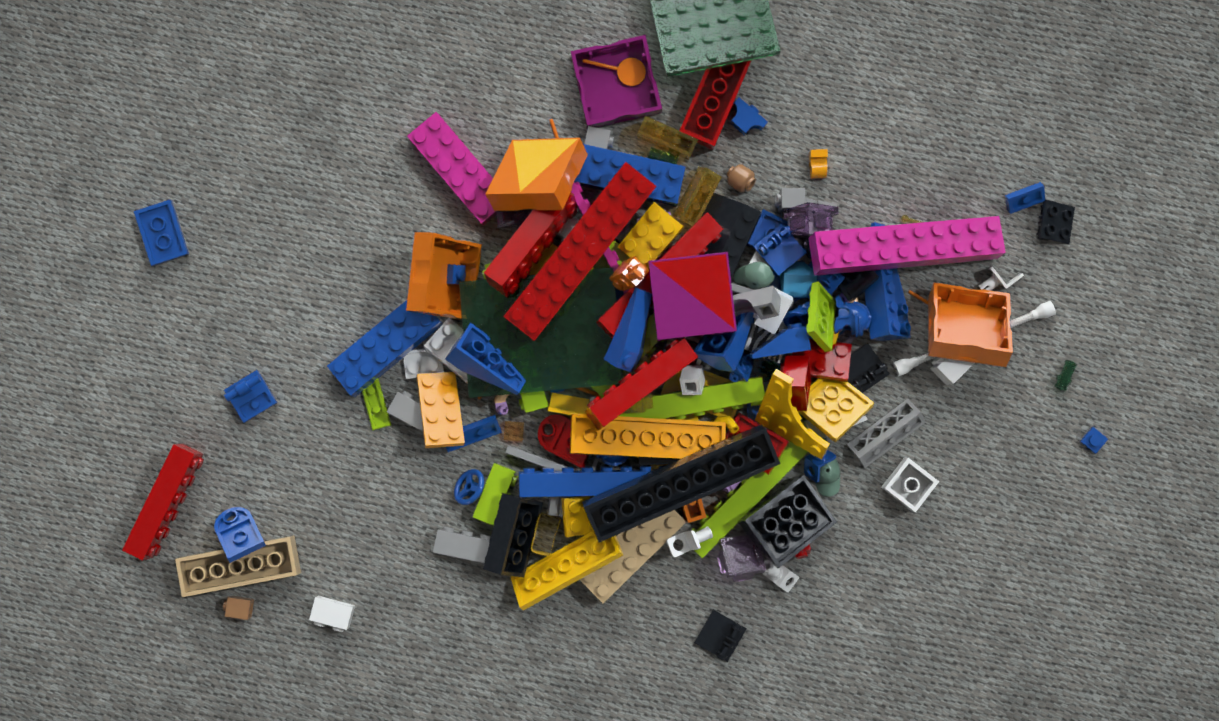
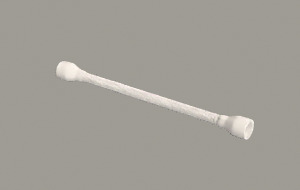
M1051 301L1040 304L1035 310L1030 311L1029 314L1027 313L1009 321L1010 328L1026 321L1056 315L1054 305ZM927 353L916 358L900 359L893 362V366L897 368L895 370L897 375L901 376L919 364L935 357L928 356Z

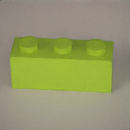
M497 463L493 464L473 518L494 526L502 493L509 494L510 486L514 487L518 476L515 475V470Z

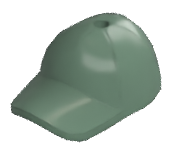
M763 262L750 263L737 269L734 274V281L737 285L749 287L753 290L765 288L774 280L772 270Z
M837 459L820 467V479L815 484L818 492L823 496H833L839 492L840 466Z

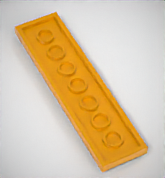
M571 414L570 454L682 459L724 441L726 422L618 416L598 430L587 414Z

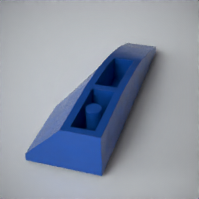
M876 222L871 223V227L885 226ZM897 268L874 270L879 278L865 290V303L871 314L869 326L870 339L887 341L911 338V326L907 314L908 306Z

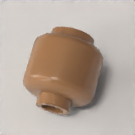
M742 164L736 167L732 166L727 172L728 185L741 193L750 191L756 182L755 173Z

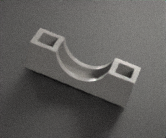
M769 286L733 295L735 317L746 312L756 313L761 320L779 316L781 298L775 287Z

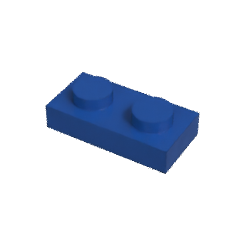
M1039 182L1005 195L1008 212L1012 214L1045 201L1044 185Z

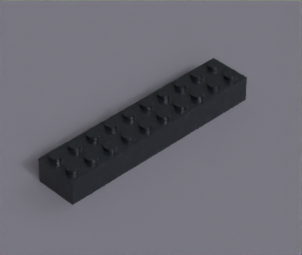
M761 424L587 499L582 503L598 541L602 542L780 464V461L766 428Z

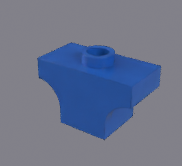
M740 97L734 102L733 107L736 110V115L730 124L744 136L749 130L754 128L762 131L768 121L758 114L759 110L753 105L749 106Z

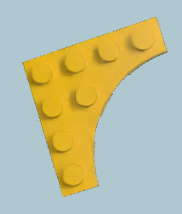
M776 369L772 374L755 421L822 460L830 443L818 436L811 428L807 429L802 424L800 414L791 403L793 378Z

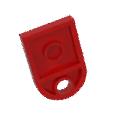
M558 414L546 417L538 428V440L545 450L580 468L584 467L589 457L588 454H570L571 419ZM547 424L553 427V432L550 435H547L544 431Z

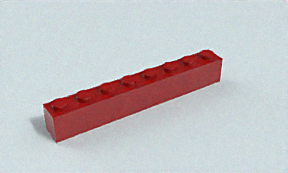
M707 212L660 259L703 255L708 250L706 246L710 242L714 244L722 236L720 232L723 228ZM648 271L636 288L652 293ZM635 287L628 289L596 321L611 338L614 337ZM652 296V298H651V305H650V307L653 305V301H652V300H653V296Z

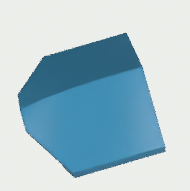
M796 261L780 274L781 291L793 298H807L811 291L812 283L817 282V275L814 276L813 269L802 261Z

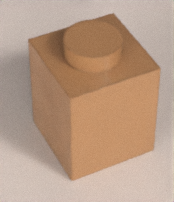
M229 596L223 604L225 617L249 620L252 618L254 599Z

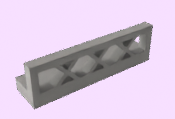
M906 399L850 441L847 446L857 456L862 466L866 468L925 424L926 421L918 408L909 399ZM908 406L913 410L907 415H901L902 411ZM889 420H896L893 426H886ZM881 431L877 438H871L873 432ZM860 442L865 443V447L857 451L855 446Z

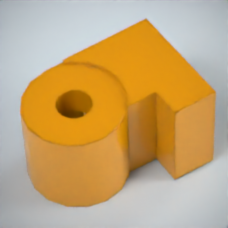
M828 149L809 151L811 179L827 178Z

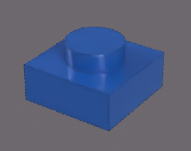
M448 264L447 284L465 285L466 265Z
M1091 427L1080 442L1096 454L1108 438L1094 427Z

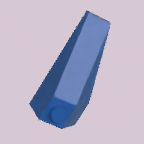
M636 287L604 357V360L616 368L629 372L636 369L643 353L652 293Z
M746 312L735 317L736 332L704 335L694 350L698 359L717 370L734 372L742 357L754 313Z
M470 323L445 359L465 373L518 395L526 380L512 363L505 361L501 356L502 352L500 349L494 348L489 342L490 338L488 335Z

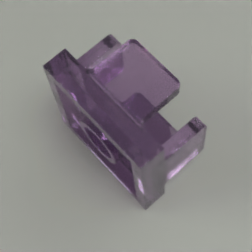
M810 202L783 210L784 218L790 219V231H792V234L801 236L809 235V222H814V227L817 228V231L833 230L832 217L839 215L838 207Z
M748 535L719 539L720 552L717 558L721 573H726L727 578L732 577L733 582L750 580L755 574L766 571L762 552Z

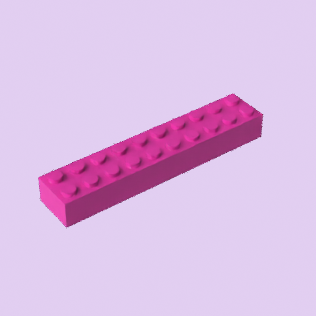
M999 216L817 231L808 238L814 276L998 259L1006 253Z

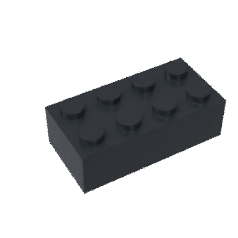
M502 493L492 535L489 540L487 555L484 560V570L499 575L524 578L543 502Z

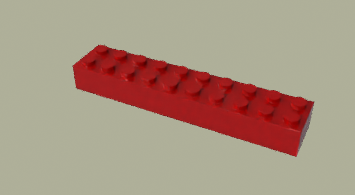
M625 162L503 317L535 341L653 192L656 185Z

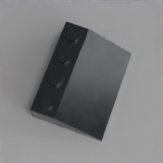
M707 191L692 226L708 212L723 228L720 232L722 236L714 244L710 242L706 246L708 250L703 255L728 252L730 276L732 277L761 211L736 200Z
M805 475L794 477L738 520L748 537L776 568H780L837 523Z

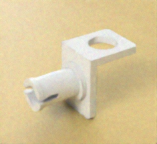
M991 266L989 269L992 272V276L978 286L981 290L990 291L998 285L1007 289L1024 275L1020 273L1008 283H1005Z
M705 527L697 532H694V530L682 532L667 539L666 542L672 557H677L690 550L700 549L699 543L713 538V534L709 527ZM677 539L683 543V548L680 551L675 550L673 547V543Z
M766 560L762 564V574L786 592H789L799 579L796 574L783 565L780 568H776L770 560ZM792 578L791 583L786 586L787 580Z

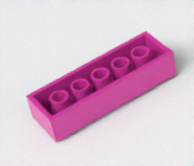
M437 112L407 136L482 226L500 212L493 210L485 195L493 180L492 176Z

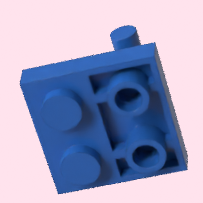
M258 370L224 390L226 400L231 401L243 423L278 403Z

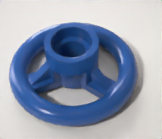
M470 469L464 472L457 480L454 488V497L459 504L469 505L481 496L484 488V476L479 470ZM473 475L478 477L479 484L474 482ZM466 479L464 489L460 492L461 485ZM470 496L468 499H462L463 497Z

